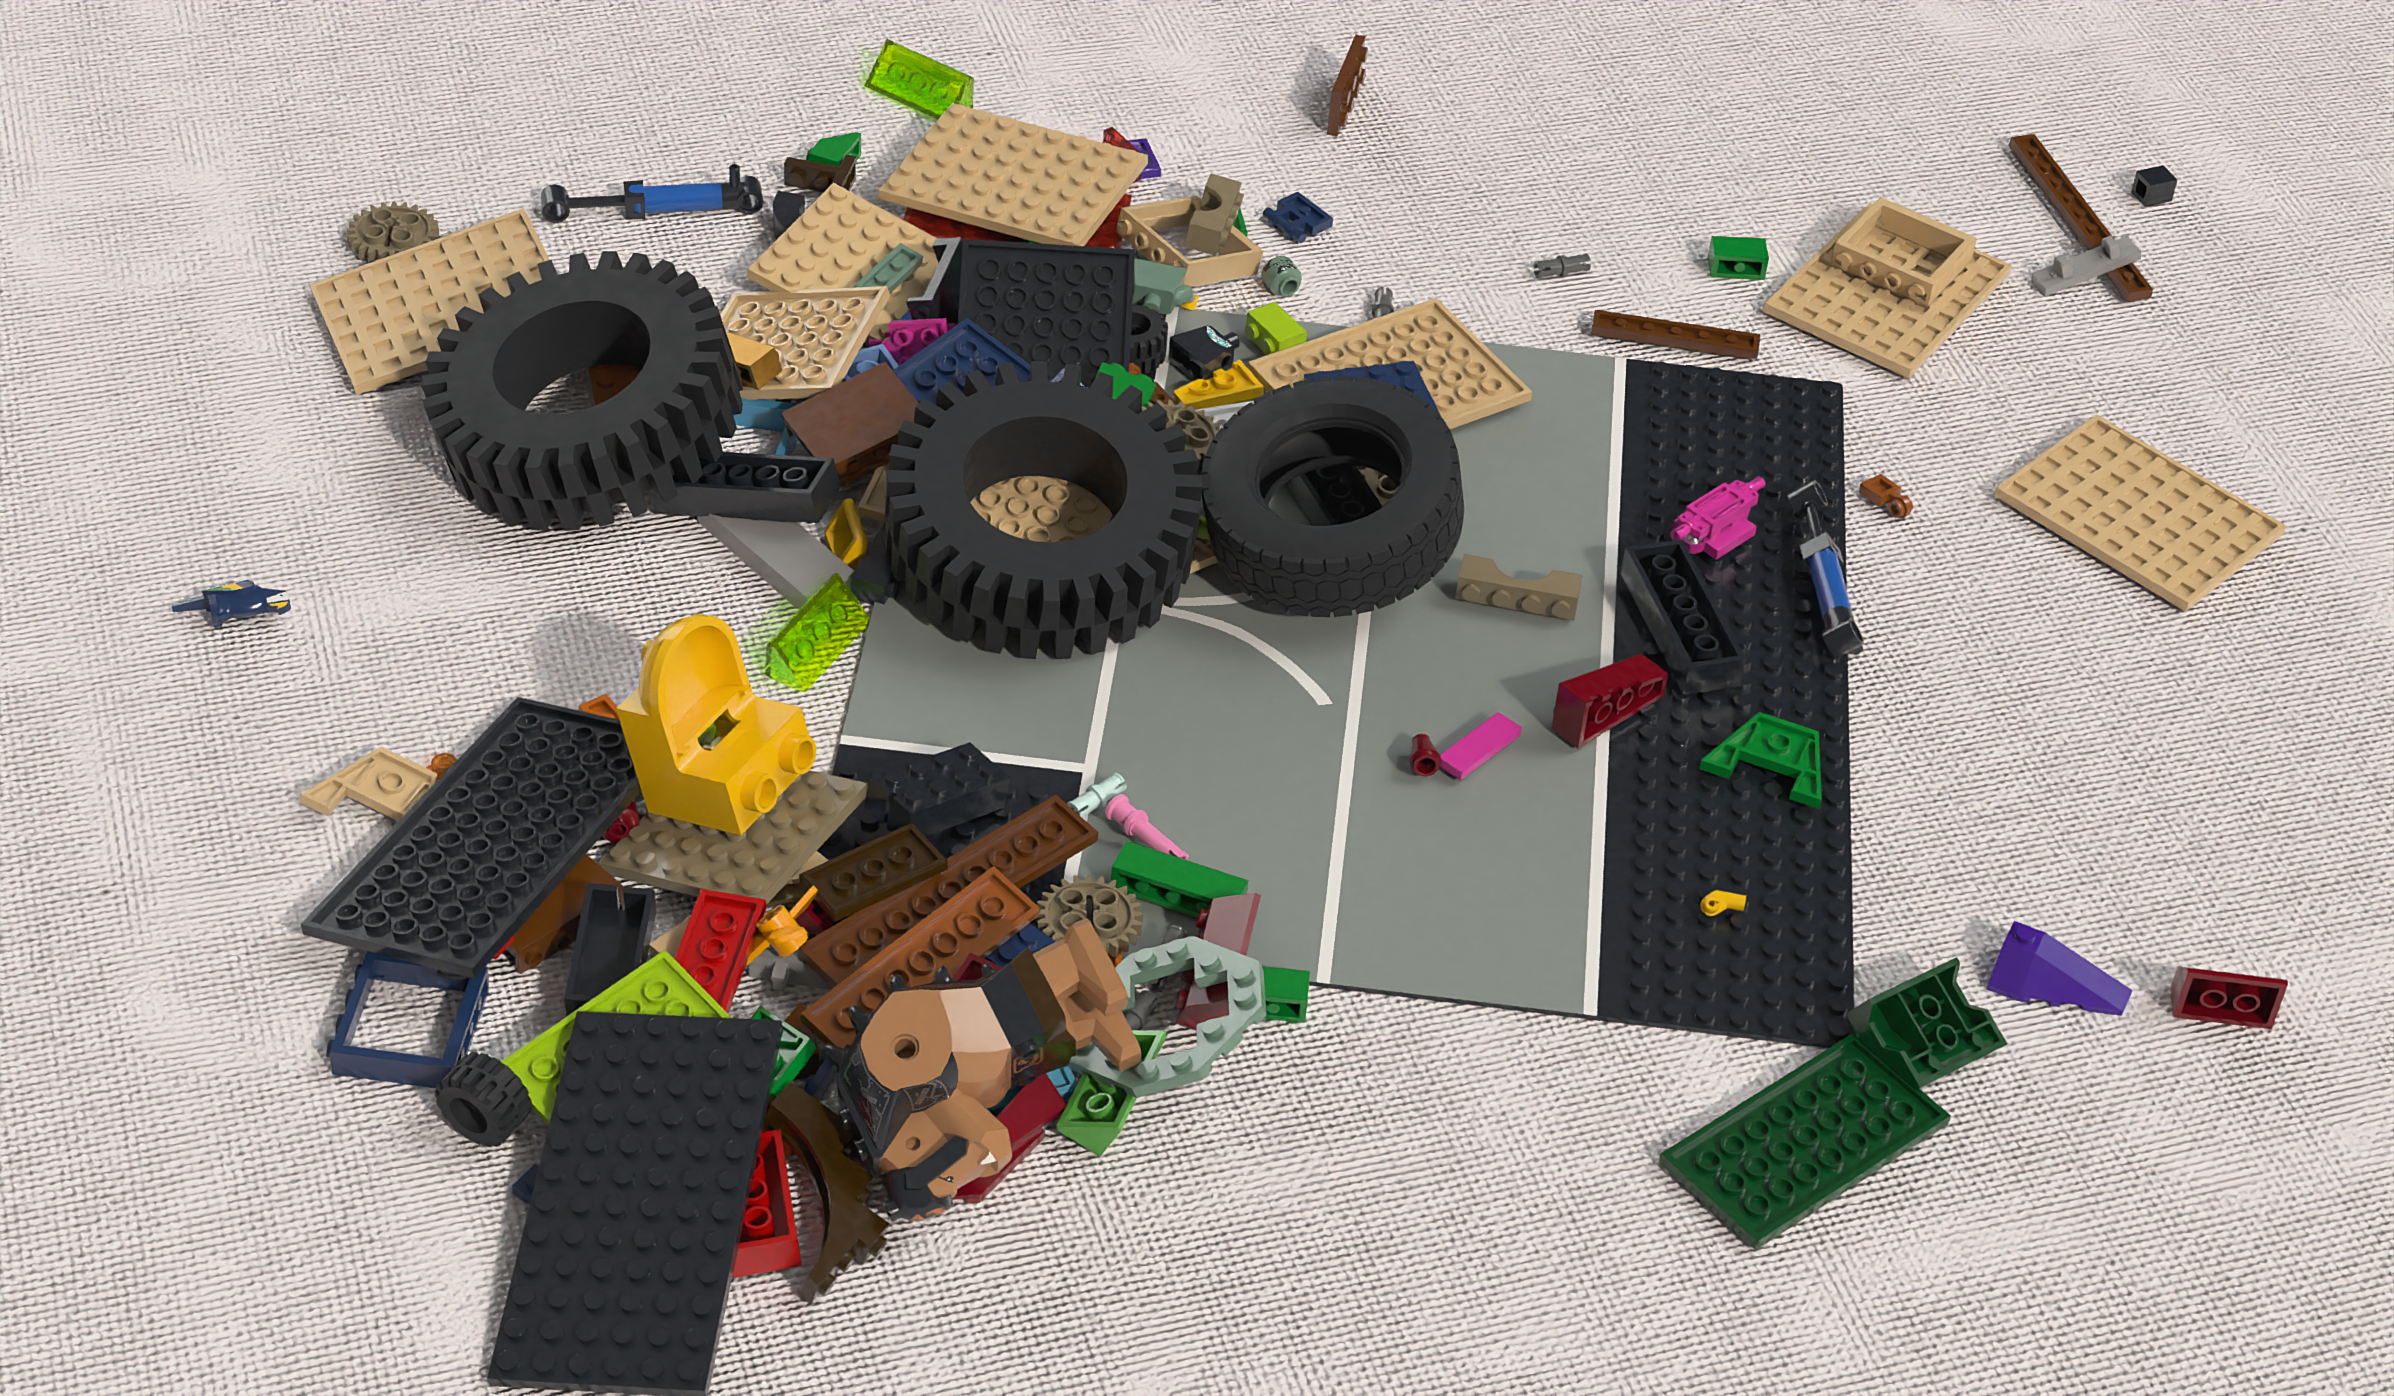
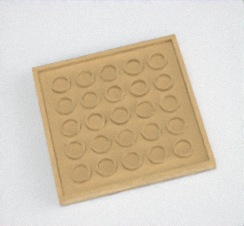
M833 183L748 268L746 277L771 291L791 292L792 290L854 288L860 279L897 245L902 243L924 256L922 265L890 294L889 299L865 340L868 343L869 339H884L885 332L889 330L888 323L893 320H900L909 310L906 303L908 298L921 297L925 294L939 264L932 247L934 240L938 238Z
M887 286L792 290L791 292L733 293L720 314L725 331L773 346L779 354V361L783 370L759 390L742 385L743 390L739 391L741 398L748 400L767 399L770 401L791 398L799 400L802 398H812L840 384L890 297Z

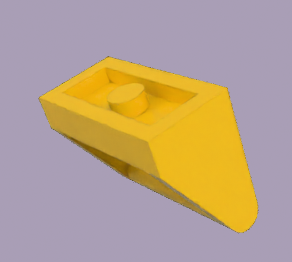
M848 498L841 503L825 527L824 539L827 548L850 568L855 570L867 551V538L854 501Z

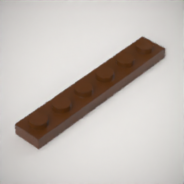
M1596 309L1594 311L1591 335L1603 338L1622 339L1630 342L1649 343L1657 346H1669L1689 351L1695 350L1715 355L1722 354L1755 360L1758 358L1761 335Z

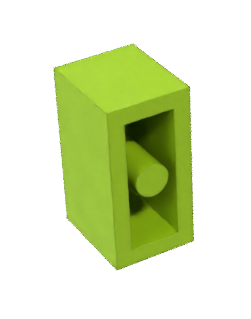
M1276 302L1247 312L1245 334L1265 355L1306 342L1307 331Z

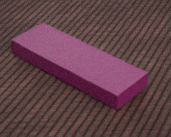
M1497 712L1440 755V767L1459 780H1462L1521 736L1522 727Z

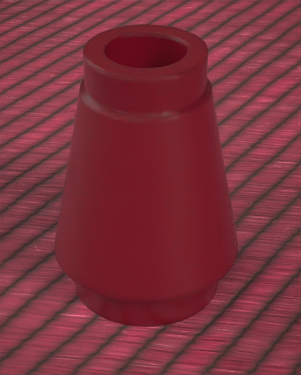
M1423 733L1417 734L1412 739L1410 767L1420 776H1431L1440 767L1441 757L1428 735Z

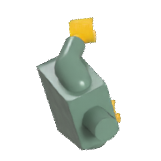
M1134 259L1132 304H1137V306L1144 305L1149 307V309H1155L1158 313L1168 315L1172 313L1175 306H1181L1190 310L1196 309L1199 295H1195L1190 286L1184 285L1186 268Z

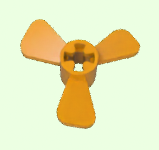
M814 885L790 912L783 905H779L758 921L756 927L759 931L746 966L769 945L776 950L781 958L792 954L803 945L808 938L806 935L808 932L804 927H800L795 919L809 906L817 894L818 890Z

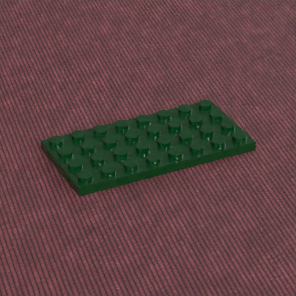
M1852 1033L1662 1152L1659 1163L1752 1248L1757 1250L1947 1126L1951 1115L1922 1090L1914 1089L1867 1048L1856 1034Z

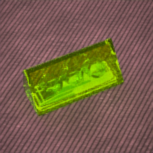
M886 39L864 85L866 88L936 120L942 116L952 103L973 109V77Z
M838 572L833 573L767 643L765 676L804 693L868 626L870 617Z

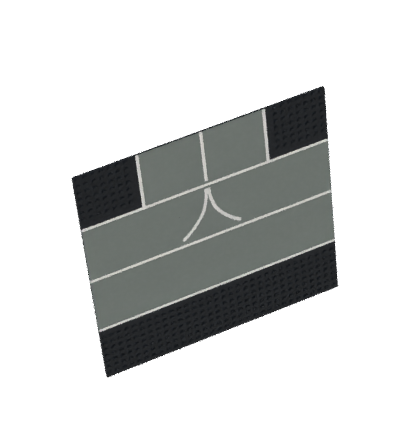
M1174 307L1171 314L1158 313V315H1163L1165 322L1168 323L1165 361L1163 364H1159V368L1156 370L1151 369L1149 373L1144 375L1150 377L1152 382H1157L1173 399L1174 390L1194 380L1168 360L1170 337L1207 325L1212 326L1223 336L1230 332H1234L1238 336L1240 346L1234 349L1233 362L1241 360L1248 368L1249 361L1266 355L1245 334L1247 315ZM1296 321L1307 331L1306 342L1349 328L1347 326ZM1482 342L1532 391L1531 401L1450 429L1459 454L1464 498V519L1458 544L1448 562L1444 563V567L1419 590L1414 588V593L1400 601L1395 597V603L1380 609L1374 605V611L1357 615L1355 610H1352L1351 616L1334 617L1333 612H1331L1330 617H1312L1311 612H1309L1308 616L1290 614L1289 609L1287 612L1271 608L1269 604L1266 606L1237 588V585H1234L1225 575V572H1223L1217 562L1189 574L1186 584L1181 583L1177 601L1172 608L1162 605L1160 620L1150 629L1138 620L1134 639L1121 644L1109 630L1105 651L1090 655L1081 636L1077 635L1075 636L1071 658L1055 659L1052 638H1040L1036 659L1020 658V636L1008 634L1001 654L986 650V627L982 625L968 643L954 637V614L937 626L927 618V599L913 605L905 595L906 579L899 581L900 586L895 598L889 597L885 605L874 602L832 775L864 782L869 787L870 777L971 742L1010 777V783L1004 808L926 836L945 859L1054 795L1059 796L1067 804L1069 801H1073L1084 794L1086 788L1090 785H1098L1113 773H1118L1125 780L1118 786L1122 784L1127 785V789L1119 794L1127 796L1129 804L1136 810H1143L1147 814L1149 823L1155 826L1156 829L1180 849L1188 853V861L1249 880L1247 894L1257 893L1261 895L1246 956L1260 961L1261 966L1310 971L1309 986L1830 1048L1852 1033L1855 1034V1029L1846 1015L1854 1009L1848 653L1835 658L1824 641L1822 632L1825 630L1810 567L1803 559L1800 545L1812 540L1807 518L1800 519L1797 516L1788 498V493L1813 480H1816L1822 488L1828 506L1818 510L1817 513L1822 533L1827 532L1841 551L1844 564L1840 566L1847 590L1843 385L1840 383L1783 377L1775 374L1766 375L1750 373L1748 371L1740 372L1720 368L1670 364L1661 361L1653 362ZM1200 464L1196 475H1202L1203 466ZM1760 476L1765 481V487L1757 491L1759 494L1757 504L1750 508L1747 518L1748 521L1757 526L1755 535L1717 560L1704 551L1696 554L1690 553L1746 657L1741 686L1683 695L1621 575L1625 549L1630 546L1673 541L1670 536L1673 521L1685 512L1686 506L1725 482L1731 484L1735 480L1749 483ZM1282 485L1270 500L1269 508L1290 522L1312 526L1287 485ZM1201 494V509H1200V515H1202V516L1205 517L1204 506H1203V501H1202V494ZM1469 554L1494 559L1500 571L1519 580L1540 579L1548 575L1552 570L1583 575L1575 620L1456 600L1458 576L1463 555ZM1639 654L1644 655L1668 673L1665 693L1662 698L1578 749L1551 729L1554 715L1553 710L1560 682ZM1497 712L1522 727L1521 736L1462 780H1459L1441 767L1438 768L1435 774L1427 777L1418 775L1410 767L1412 739L1417 734L1423 733L1428 735L1437 752L1441 755ZM1759 712L1819 731L1822 797L1820 809L1789 799L1791 790L1797 780L1796 778L1738 760L1730 778L1727 779L1700 770L1701 760ZM865 798L821 845L817 852L828 860L836 858L890 833L886 828L887 822L881 824L864 808ZM1106 806L1102 809H1094L1082 818L1099 832L1098 841L1019 889L1037 905V901H1042L1043 892L1050 893L1051 884L1060 887L1061 879L1073 883L1074 875L1080 881H1085L1087 874H1090L1092 881H1097L1100 876H1104V883L1109 884L1111 882L1112 865L1126 841L1145 847L1148 846L1137 836L1126 835L1123 827L1117 821L1106 818L1104 814ZM1715 890L1746 895L1744 911L1726 909L1715 916H1709L1702 912L1700 903L1705 896ZM1136 898V902L1141 903V912L1143 913L1141 936H1137L1136 945L1129 944V951L1127 953L1122 951V961L1130 953L1161 945L1170 925L1182 927L1180 934H1182L1183 930H1186L1188 937L1198 936L1199 928L1195 927L1197 917ZM1086 899L1087 919L1090 922L1092 919V900ZM847 916V917H845V918H843V919H841V920H839V921H837V922H834V923L832 924V926H834V925H836L837 923L841 922L842 920L848 918L849 916ZM1034 919L1032 922H1030V924L1037 928V924H1035Z

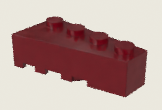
M1639 654L1560 682L1553 710L1554 715L1551 729L1578 749L1662 698L1665 693L1668 673L1644 655Z

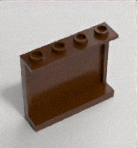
M883 362L782 412L781 415L788 435L790 437L795 435L811 457L834 458L842 487L889 463L892 444L897 445L899 428L904 420L914 423L915 407L919 402L888 364Z
M587 854L582 857L514 934V940L506 949L516 957L517 973L522 974L528 969L538 966L543 960L558 951L564 950L576 941L587 883L617 886L619 910H625L624 886Z

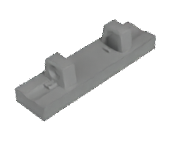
M2110 235L2102 239L2101 246L2069 259H2066L2064 254L2054 257L2053 265L2032 273V282L2046 297L2140 260L2141 250L2134 245L2128 236L2114 240Z
M767 947L749 964V977L771 980V990L784 992L787 983L829 990L833 989L796 951L781 958L774 948Z

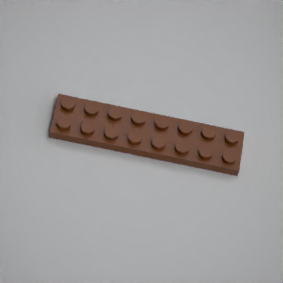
M993 866L801 1012L800 1021L825 1044H834L840 1048H844L847 1044L851 1045L856 1037V1028L850 1021L848 1015L849 1008L856 1005L865 1012L874 1011L888 996V985L892 976L899 974L906 987L928 984L934 981L936 970L944 965L948 969L950 978H952L970 952L986 958L1036 919L1041 908Z

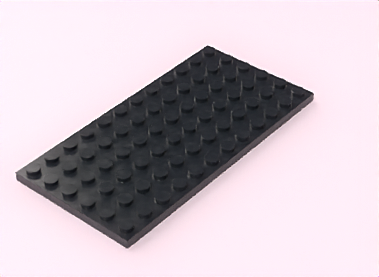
M517 697L300 924L303 935L475 979L641 792L620 720Z
M577 1011L487 1376L490 1386L655 1396H708L783 1033L781 1020Z

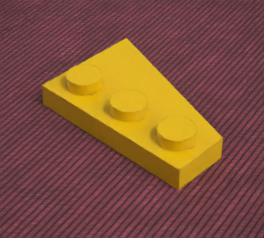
M1237 360L1232 363V368L1227 371L1220 368L1213 372V377L1210 379H1197L1174 390L1173 400L1177 405L1182 401L1184 407L1187 408L1195 405L1194 410L1240 401L1247 402L1253 398H1258L1264 395V386L1241 360Z

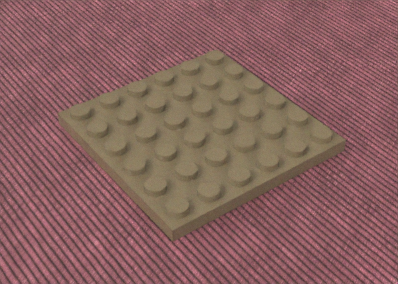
M809 770L805 774H800L778 797L774 807L769 812L763 813L742 835L648 812L640 820L639 826L633 827L628 835L622 838L603 857L599 865L612 876L698 897L701 889L765 899L767 905L866 798L868 785L864 782Z

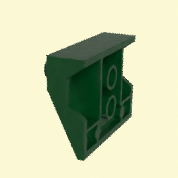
M1957 957L1866 1000L1846 1014L1862 1043L1916 1090L2008 1044L1988 1009L1970 1005L1956 982L1960 967V961Z

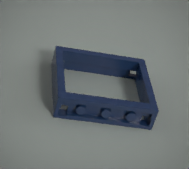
M367 951L363 964H358L356 967L354 988L347 991L345 1012L338 1015L335 1039H330L327 1045L326 1057L331 1058L332 1074L436 1088L444 1076L469 1052L490 990L488 967H485L475 979L468 977L463 980H446L437 975V969ZM442 971V973L447 974V975H458V974H454V973ZM374 980L465 992L442 1058L350 1046Z

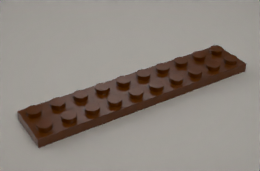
M1054 795L947 858L948 870L854 913L803 943L799 947L798 955L824 981L834 988L994 866L1017 888H1021L1096 843L1099 832L1059 796Z

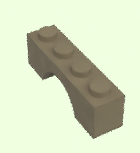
M1210 174L1200 209L1203 211H1194L1184 247L1216 256L1220 246L1225 247L1228 234L1230 235L1233 222L1236 220L1238 210H1240L1244 194L1240 193L1242 182Z
M1464 554L1458 576L1455 599L1574 621L1583 575L1552 570L1548 575L1540 579L1519 580L1500 571L1494 559Z

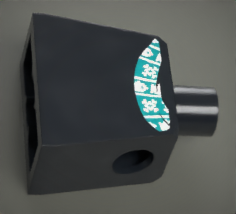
M1203 326L1171 336L1168 360L1194 381L1197 379L1207 380L1212 378L1213 372L1220 368L1224 371L1232 368L1234 349L1240 346V341L1234 332L1223 336L1212 326Z

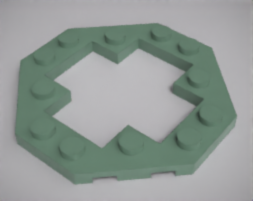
M1195 936L1176 939L1166 944L1130 953L1115 968L1128 995L1127 1008L1121 1011L1135 1007V985L1194 968L1195 981L1199 989L1228 981L1229 1015L1196 1024L1197 1047L1178 1051L1152 1060H1145L1120 1072L1094 1043H1091L1076 1050V1056L1071 1057L1069 1062L1070 1069L1079 1074L1083 1072L1091 1074L1094 1080L1112 1088L1119 1086L1125 1089L1127 1094L1135 1098L1203 1080L1212 1071L1210 1065L1220 1055L1226 1057L1244 1039L1242 1033L1249 1025H1258L1266 1017L1264 970L1260 961Z

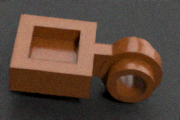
M1882 474L1860 483L1859 493L1879 507L1889 503L1888 510L1893 517L1905 518L1910 515L1913 509L1912 500L1906 495H1900L1901 487Z

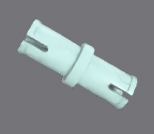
M1113 773L1098 785L1092 784L1087 787L1084 794L1073 801H1069L1067 805L1071 808L1074 807L1073 810L1083 817L1094 809L1105 807L1107 801L1127 789V785L1122 784L1118 786L1125 780L1120 774Z

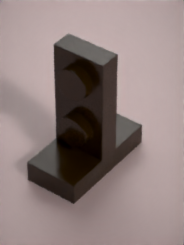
M846 154L840 167L787 157L784 162V185L825 192L835 183L850 191L856 180V156Z

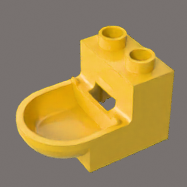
M694 614L672 622L654 640H649L644 644L641 652L642 665L639 674V686L616 708L649 813L742 835L763 813L769 812L774 807L778 797L800 774H805L811 769L816 759V744L813 738L809 736L801 707L759 698L754 695L736 636L730 626L718 617ZM714 722L718 737L709 745L704 744L701 747L697 738Z

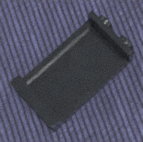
M961 237L934 240L932 247L939 264L924 296L908 298L906 302L912 320L946 318L947 324L956 323L958 325L963 245Z

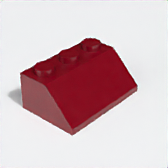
M2177 966L2170 987L2172 1014L2175 1018L2272 1029L2288 986V980Z

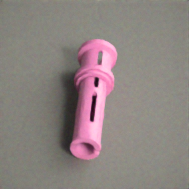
M1119 794L1108 803L1104 813L1105 817L1109 820L1117 821L1123 827L1126 835L1137 836L1151 849L1188 860V853L1180 849L1156 829L1155 826L1149 823L1147 814L1143 810H1136L1129 804L1127 796Z

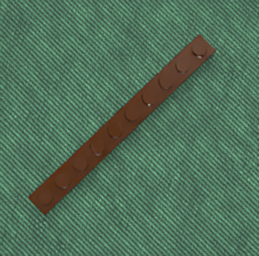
M2036 135L2011 137L2010 148L2086 249L2089 251L2101 246L2102 239L2110 236L2111 233ZM2133 262L2105 273L2126 302L2151 298L2153 288Z

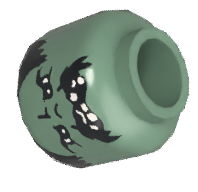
M1277 256L1265 264L1261 272V278L1273 295L1290 296L1299 289L1302 274L1290 258Z

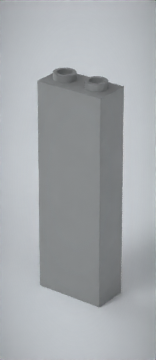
M712 514L698 517L699 524L807 618L851 596V575L854 570L797 522L727 518Z

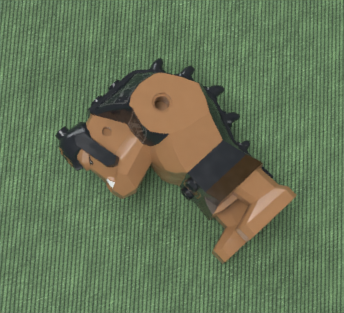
M1087 918L1071 924L1062 939L1049 946L1045 945L1034 952H1031L1029 947H1027L1008 965L1000 969L994 970L989 964L982 965V977L978 980L955 981V979L950 978L948 969L944 965L936 970L934 981L928 984L906 987L902 977L899 974L894 975L889 981L888 996L874 1011L865 1012L856 1005L849 1008L848 1015L850 1021L856 1028V1037L851 1045L847 1044L844 1048L837 1047L834 1044H826L824 1046V1054L827 1059L837 1067V1088L841 1108L838 1114L846 1131L851 1129L856 1139L853 1141L855 1150L861 1161L866 1159L874 1177L881 1176L882 1173L886 1175L883 1183L890 1200L883 1202L891 1222L900 1218L911 1222L923 1221L944 1213L953 1207L952 1198L957 1194L958 1188L978 1177H988L997 1174L1011 1160L1012 1150L1008 1129L987 1110V1108L999 1103L1010 1088L1017 1085L1024 1086L1030 1084L1042 1074L1068 1066L1071 1057L1076 1056V1050L1091 1043H1094L1120 1072L1141 1063L1139 1043L1121 1011L1127 1008L1128 1004L1125 986L1091 922Z

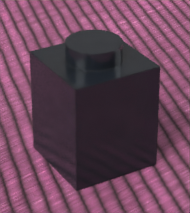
M2164 165L2138 170L2131 193L2145 207L2170 202L2173 199L2178 179Z

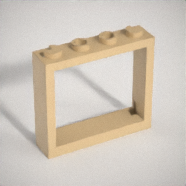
M1198 196L1121 208L1115 232L1151 262L1181 267L1182 264L1185 265L1187 271L1184 285L1192 287L1257 275L1264 251L1234 226H1232L1230 235L1228 234L1225 247L1220 246L1218 249L1223 255L1191 261L1154 231L1181 225L1189 226L1194 211H1203L1200 209L1202 199Z
M1880 197L1835 242L1831 265L1925 306H1929L1972 260L1977 238ZM1877 226L1943 254L1948 258L1930 277H1927L1856 245Z

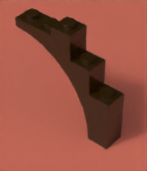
M790 1082L770 1104L764 1124L771 1130H781L782 1139L798 1156L811 1177L821 1204L823 1220L821 1254L818 1262L806 1278L799 1295L811 1304L819 1294L823 1296L828 1294L837 1280L834 1276L839 1270L845 1273L854 1260L863 1265L870 1255L876 1258L888 1242L884 1235L890 1223L865 1206L873 1193L869 1190L874 1176L850 1159L855 1152L853 1144L855 1137L851 1129L846 1131L838 1114Z

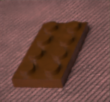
M1355 34L1331 91L1327 135L1338 136L1341 127H1346L1348 113H1351L1353 110L1354 98H1358L1360 84L1363 85L1366 69H1363L1362 65L1366 62L1368 56V47H1365L1366 36Z

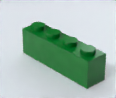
M1129 841L1125 842L1111 868V881L1116 880L1117 889L1127 886V895L1135 894L1136 898L1194 917L1198 916L1201 908L1206 910L1213 898L1247 894L1249 880Z

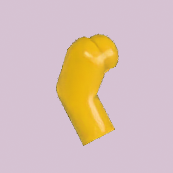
M1715 890L1702 899L1700 903L1701 910L1709 916H1715L1726 909L1744 911L1746 895Z

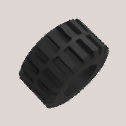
M1132 304L1129 363L1137 365L1141 373L1145 374L1149 373L1151 369L1156 370L1159 368V364H1163L1165 361L1168 323L1165 322L1163 315H1158V311L1155 309H1149V307L1144 305L1137 306V304Z
M471 1052L469 1055L463 1056L437 1084V1089L435 1090L437 1106L441 1109L442 1115L450 1125L465 1138L470 1139L476 1144H482L485 1147H497L504 1143L532 1110L529 1092L518 1075L500 1060L484 1053Z

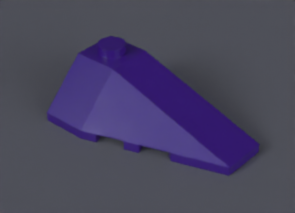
M2017 921L2013 922L1987 985V990L2020 1002L2029 1003L2031 998L2049 1001V1006L2060 1007L2061 1003L2078 1005L2083 1011L2118 1016L2123 1015L2133 991L2046 932Z

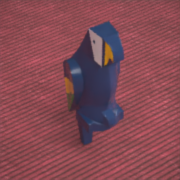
M250 580L202 591L203 596L171 604L173 612L206 609V611L211 612L214 628L222 627V622L231 618L250 619L259 614L278 612V615H281L291 609L288 591L262 588Z

